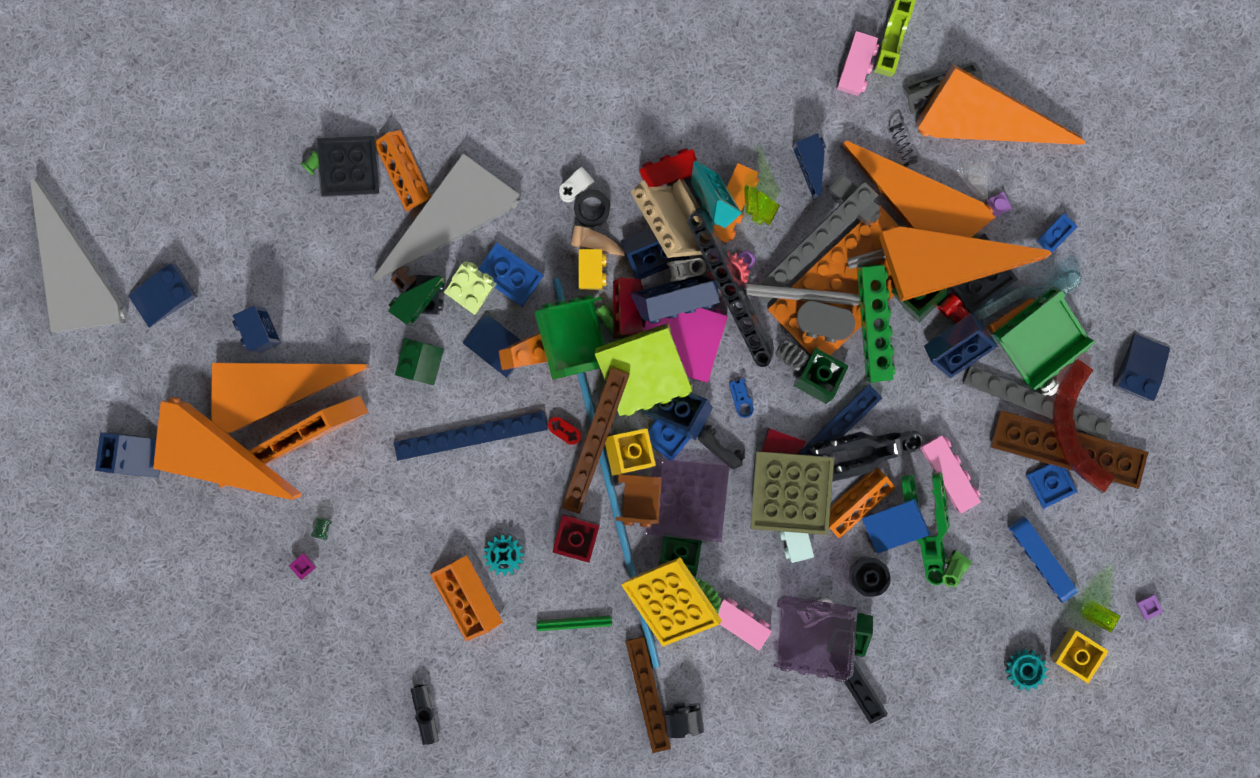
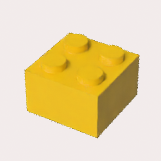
M579 249V290H603V286H607L606 273H603V267H606V254H603L602 249Z
M648 428L607 437L605 446L612 476L656 466Z
M1070 627L1050 660L1089 684L1109 651Z

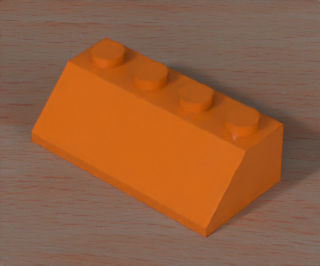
M467 555L430 574L466 642L488 633L503 623L499 612L496 610L491 597L485 590Z

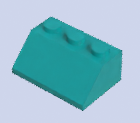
M696 160L693 163L691 184L695 189L693 192L701 199V205L710 214L709 217L712 223L726 228L742 212L719 174Z

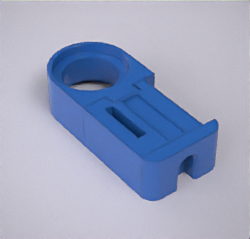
M740 379L730 382L729 387L737 414L743 418L750 417L753 414L754 407L751 398H748L747 387L744 383L746 380ZM744 403L750 406V412L746 415L741 414L739 411V407Z

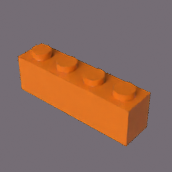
M737 163L726 188L740 211H742L744 205L748 207L752 198L749 195L751 188H756L760 178L757 177L759 172ZM744 213L739 215L726 228L713 224L722 243L727 244L728 241H733L737 232L733 229L736 223H741Z

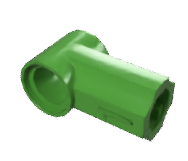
M954 550L951 553V558L946 560L947 567L942 576L943 583L948 587H956L960 583L963 574L972 562L959 551Z

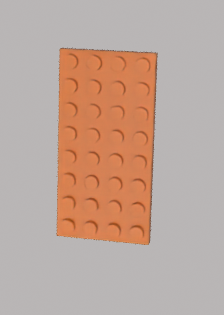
M879 205L881 215L875 223L867 226L861 221L791 288L859 295L857 267L850 269L847 259L882 249L879 236L883 229L889 226H894V228L900 226ZM886 258L865 264H882L887 268L888 279H886V287H888L890 294L889 299H887L888 302L894 296L892 290L895 288V284ZM873 280L871 282L870 286L872 290H874L877 287L876 280ZM779 298L767 309L809 355L814 348H818L831 355L848 339L836 340V343L824 341L825 337L817 336V339L807 337L806 332H802L796 324V313L800 306L808 301ZM878 299L872 302L873 309L878 307ZM819 302L849 310L853 314L855 328L849 337L862 326L860 302L859 305Z

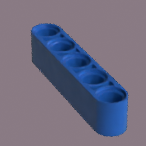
M1021 517L1008 527L1009 531L1014 533L1013 536L1019 545L1024 547V552L1031 562L1036 564L1035 567L1041 576L1047 579L1046 583L1053 593L1058 595L1057 598L1061 603H1064L1078 593L1073 582L1026 517Z

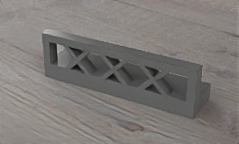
M975 62L959 67L983 81L982 70ZM948 71L902 86L903 92L908 98L911 114L925 109ZM924 99L921 105L914 107L913 100Z

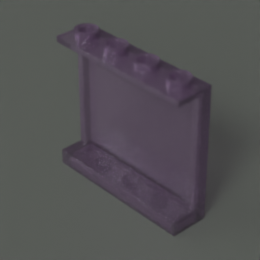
M785 595L777 600V607L781 608L778 661L774 664V667L786 672L791 670L798 671L801 675L815 674L818 678L831 677L839 682H845L852 677L858 607Z

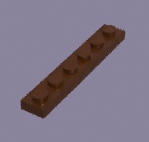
M644 636L625 640L652 753L669 750L671 745L665 730L663 712Z

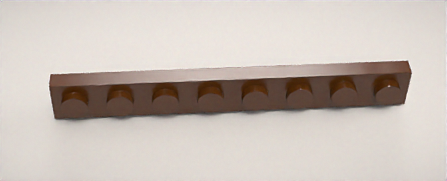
M611 367L561 507L563 509L580 514L630 372Z

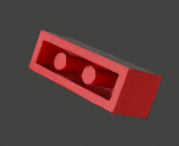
M685 148L677 152L678 155L673 157L666 155L659 158L660 162L653 164L651 161L641 165L642 168L639 169L642 181L645 180L648 187H664L677 182L679 179L691 177L693 163L697 160L694 150Z

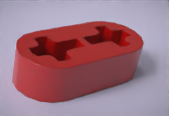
M554 417L549 421V431L566 443L575 445L580 441V431L562 418ZM559 420L561 422L560 426L564 428V431L562 432L559 429L554 431L551 423ZM567 430L570 433L575 431L578 439L569 441V436L565 434V431Z

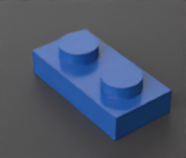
M1063 213L1036 242L1043 249L1050 250L1052 254L1078 226Z

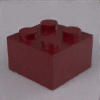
M563 514L552 553L590 563L600 524Z

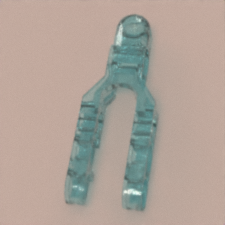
M1069 270L1039 287L1019 286L972 314L980 321L1029 293H1035L1040 297L1052 286L1061 289L1066 295L1081 285L1082 275L1077 270ZM994 335L991 336V337L994 339V341H995L997 344H999V342L997 341V339L995 338V336H994Z

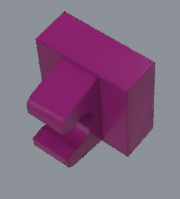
M305 553L289 565L300 580L317 568Z

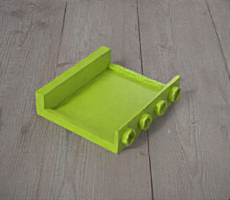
M669 323L600 346L595 350V356L605 381H607L611 367L630 372L617 409L619 416H630L639 409L647 410L652 408L654 404L660 402L664 404L670 402L674 397H685L692 392V383L688 379L674 343Z

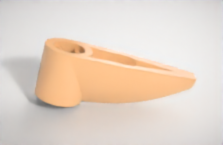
M574 226L570 245L584 249H602L604 253L624 256L625 251L609 237L586 227Z

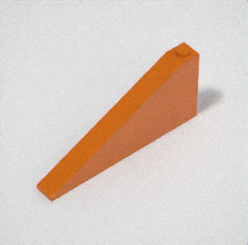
M954 64L951 65L915 123L920 134L926 137L930 135L934 138L1084 145L1086 142L1082 136Z
M845 141L842 144L843 148L910 228L971 238L996 218L993 215V209L988 204L985 205L979 200L852 142Z
M894 226L886 227L879 236L900 301L1037 262L1051 255V251L901 226L894 228Z
M212 363L211 421L229 435L231 432L247 427L368 369L369 364Z
M357 396L315 413L249 450V452L268 465L369 412L361 396ZM218 484L220 488L227 486L223 484Z
M169 397L168 400L160 402L153 469L289 500L301 497L300 491L188 402L180 401L181 398Z

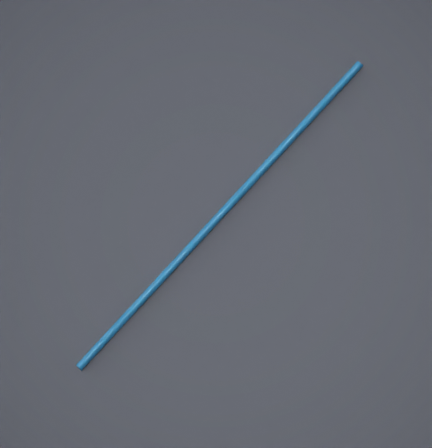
M560 278L553 279L558 302L566 300ZM580 373L577 376L591 426L595 412L585 373ZM603 448L599 462L629 578L636 576V571L625 528L622 525L623 521H616V517H621L614 486L611 485L608 462ZM638 611L652 667L658 668L660 664L651 629Z

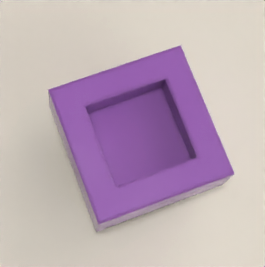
M1004 192L985 201L993 209L995 217L1012 209Z
M1151 594L1136 602L1144 620H1148L1163 612L1155 594Z

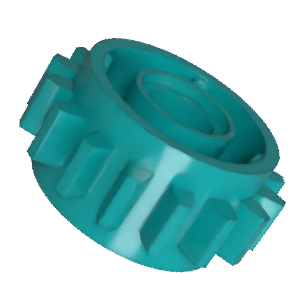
M1023 648L1021 653L1016 650V655H1009L1011 658L1010 662H1005L1008 668L1004 669V671L1009 673L1006 678L1013 680L1011 682L1012 686L1015 687L1018 684L1017 688L1019 690H1022L1023 687L1026 691H1030L1032 687L1036 690L1038 684L1043 685V678H1047L1045 671H1048V668L1044 667L1046 660L1041 659L1042 655L1039 653L1035 655V651L1032 649L1029 653L1025 648ZM1026 665H1029V666H1030V671H1029V673L1023 674V673H1022L1023 668H1024Z

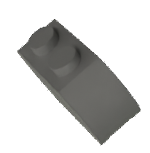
M808 301L800 306L796 313V324L802 332H806L807 337L817 339V336L825 337L824 341L836 343V340L840 341L848 338L855 328V319L849 310L827 304Z

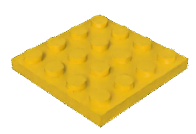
M680 557L629 578L621 584L662 647L718 626L722 622V619Z

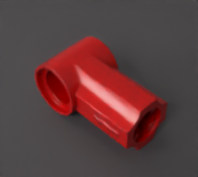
M950 293L937 305L938 310L955 324L969 315V312L962 306L963 304L960 299L953 293Z

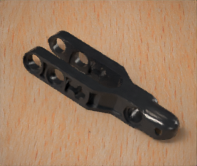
M860 431L812 443L808 446L809 456H831L832 453L840 451L848 452L868 446L874 447L870 456L834 464L832 482L870 473L884 460L916 452L921 448L923 438L917 431L894 432L876 437Z

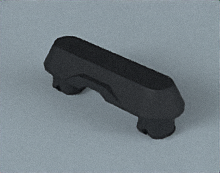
M706 425L700 431L698 440L731 469L741 467L745 454H740L741 450H735L733 453L729 449L724 448L720 441L714 437L716 429H711V425Z

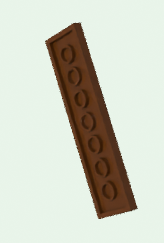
M999 411L990 448L1135 489L1140 488L1149 453L1005 411Z

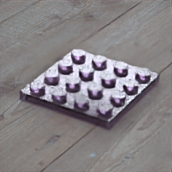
M654 458L656 466L652 467L651 476L662 477L659 523L646 527L645 535L722 542L729 466Z

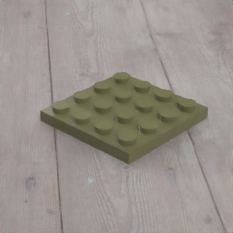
M756 451L750 529L828 535L834 457Z

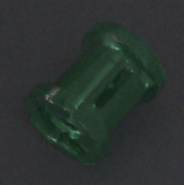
M316 517L315 529L311 536L328 540L327 532L329 525L332 524V520Z

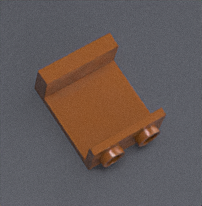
M619 474L618 482L625 483L623 516L616 517V521H623L622 525L634 526V522L640 523V527H651V524H658L662 477Z

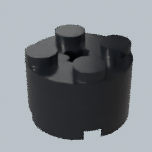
M865 556L854 562L849 572V579L853 588L861 595L875 597L882 595L890 585V572L888 567L879 559ZM868 573L874 577L872 580H867L866 575Z
M685 703L674 704V708L663 709L665 730L668 738H686L685 735L692 734V736H696L704 732L700 703H693L689 706H685Z

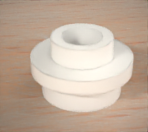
M1050 378L1040 387L1042 394L1049 396L1055 394L1058 391L1059 383Z

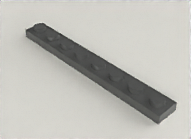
M863 181L757 285L784 287L878 197V194ZM761 297L766 303L772 299V297Z
M969 366L963 384L1097 438L1106 440L1113 422L973 366Z

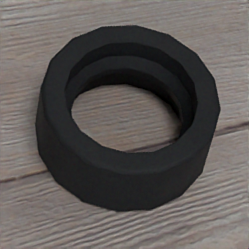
M591 189L582 192L574 203L576 218L585 226H600L609 216V200L603 193ZM590 197L599 199L603 204V213L594 220L585 218L581 213V204Z

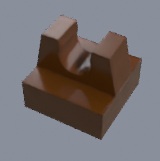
M408 266L397 270L390 279L403 293L416 280L415 274L412 277L406 274L409 270Z

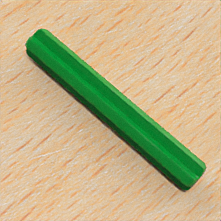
M608 615L538 620L536 628L537 631L608 627L612 626V617Z

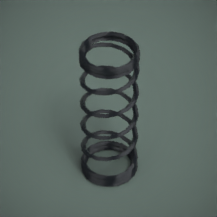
M903 123L892 126L888 130L894 132L895 129L902 127ZM900 128V129H898V130H900V131L897 132L896 134H894V135L892 136V138H893L895 135H897L898 133H900L901 131H903L905 128ZM908 135L901 136V137H903V138L900 139L898 142H896V144L899 143V142H900L901 140H903L904 138H906ZM911 142L904 143L905 146L902 147V148L898 151V153H903V152H900V151H901L903 148H905L906 146H908ZM913 149L905 151V152H909V153H907L906 155H904V156L901 158V160H906V159H903V158H904L905 156H907L908 154H910L911 152H913ZM910 157L909 159L912 160L904 163V167L917 163V157Z

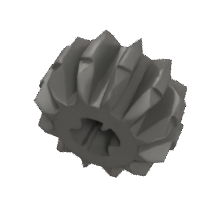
M784 340L775 352L782 362L794 370H800L809 359L806 352L789 340Z

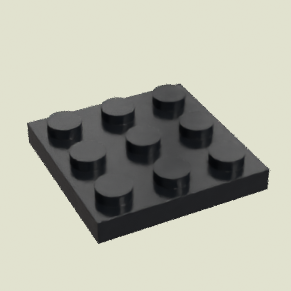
M374 136L316 139L321 197L379 194Z
M985 233L976 238L989 240ZM1010 269L952 286L951 288L971 314L1016 282L1018 278Z

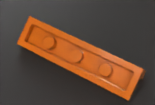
M401 130L388 132L375 141L376 149L405 211L428 202L431 194ZM384 141L386 142L388 147L387 151L384 150L382 145V142ZM391 159H393L396 164L395 169L391 165ZM399 176L402 177L404 181L403 186H401L399 182ZM407 194L411 196L413 203L409 204Z
M876 467L830 507L829 528L840 539L896 487ZM887 483L888 486L883 491H880L881 487ZM872 497V501L866 504V501ZM858 510V513L854 517H851L852 513ZM841 523H844L843 527L837 531L836 528Z

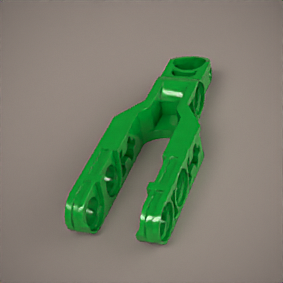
M942 472L931 473L933 483L932 495L934 494L935 516L938 534L926 536L916 541L921 545L927 581L933 585H941L944 582L942 576L946 569L943 538L950 527L943 474ZM903 475L902 489L904 502L916 499L918 504L914 476ZM933 570H935L938 576L937 579H933L931 576Z

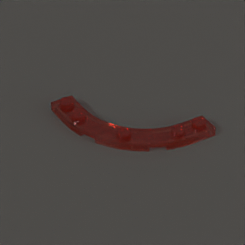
M1076 359L1063 378L1056 394L1053 410L1054 431L1060 450L1071 468L1095 489L1105 493L1115 477L1093 461L1084 448L1080 446L1077 439L1078 435L1075 420H1073V411L1079 393L1093 372V369L1081 360Z

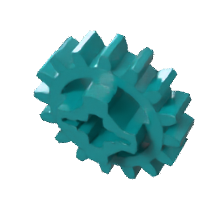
M504 534L501 535V539L495 536L494 543L490 540L488 541L490 548H484V551L488 552L483 555V558L488 559L485 566H491L490 572L495 569L497 576L500 572H503V576L506 577L508 571L513 575L514 568L520 569L518 563H524V560L520 559V557L525 555L524 552H520L523 545L518 546L519 540L512 541L511 535L508 539H505ZM508 543L509 545L507 547H500L498 544ZM510 549L507 554V557L509 559L504 558L503 560L501 559V561L498 562L501 556L499 552L501 551L502 553H504L505 551ZM514 549L517 553L516 560L512 557V551ZM492 550L496 556V560L494 562L491 558ZM500 564H507L510 567L501 568L499 566Z

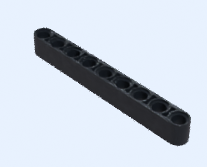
M697 208L689 216L688 226L754 362L759 367H766L773 358V348L708 213L702 208ZM694 216H699L702 222H696ZM707 233L711 239H704L702 234ZM710 251H716L719 257L712 256ZM719 268L726 269L727 274L720 273ZM727 285L734 286L736 291H730ZM735 303H742L744 308H738ZM743 320H750L752 325L745 324ZM756 336L760 339V341L756 342L752 339V337ZM760 353H765L768 358H762Z

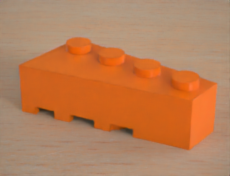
M540 332L499 350L502 370L547 363Z

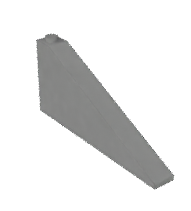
M462 154L376 272L373 279L380 281L400 268L402 269L508 213L511 209L515 210L521 202L519 200L520 195L465 154Z
M30 179L51 332L59 333L125 324L124 319L127 318L125 307L122 306V303L41 182L36 179Z

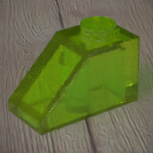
M746 185L744 188L746 214L752 217V222L760 226L762 223L770 226L780 205L762 191Z
M1092 600L1089 603L1087 602L1082 608L1083 615L1081 617L1112 633L1121 617Z

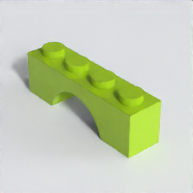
M916 0L893 1L874 73L892 77L895 74L903 38Z

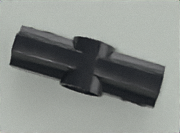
M427 684L410 688L416 712L415 719L418 722L422 744L430 745L439 742L434 710L431 705ZM420 711H427L430 717L428 719L422 718Z

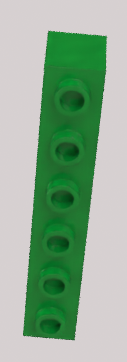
M882 264L857 266L866 381L874 383L894 380L893 375L896 372L895 365L892 363L894 348L890 341L893 332L891 325H889L891 309L887 303L890 294L888 287H886L888 271L885 265ZM873 280H876L877 287L874 290H872L870 286L871 282ZM878 299L879 305L873 309L872 302ZM879 318L880 325L875 328L874 321ZM881 337L882 343L876 347L875 341ZM882 356L884 359L883 363L878 366L877 359Z

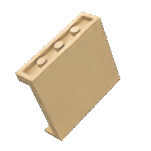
M679 179L672 186L648 187L644 180L631 191L633 198L668 258L702 254L687 222L693 210L700 207L684 179ZM694 216L696 222H702L699 216ZM707 233L702 234L704 239H711Z

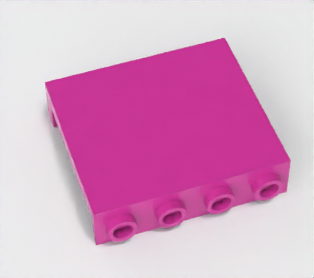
M698 308L694 313H680L675 318L665 317L657 323H649L646 320L644 331L669 323L671 335L687 376L708 383L728 316L724 315L725 312L722 310L714 309L709 311Z

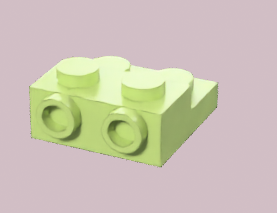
M465 261L453 276L444 293L475 315L497 283L493 281L490 275L480 272L475 264Z

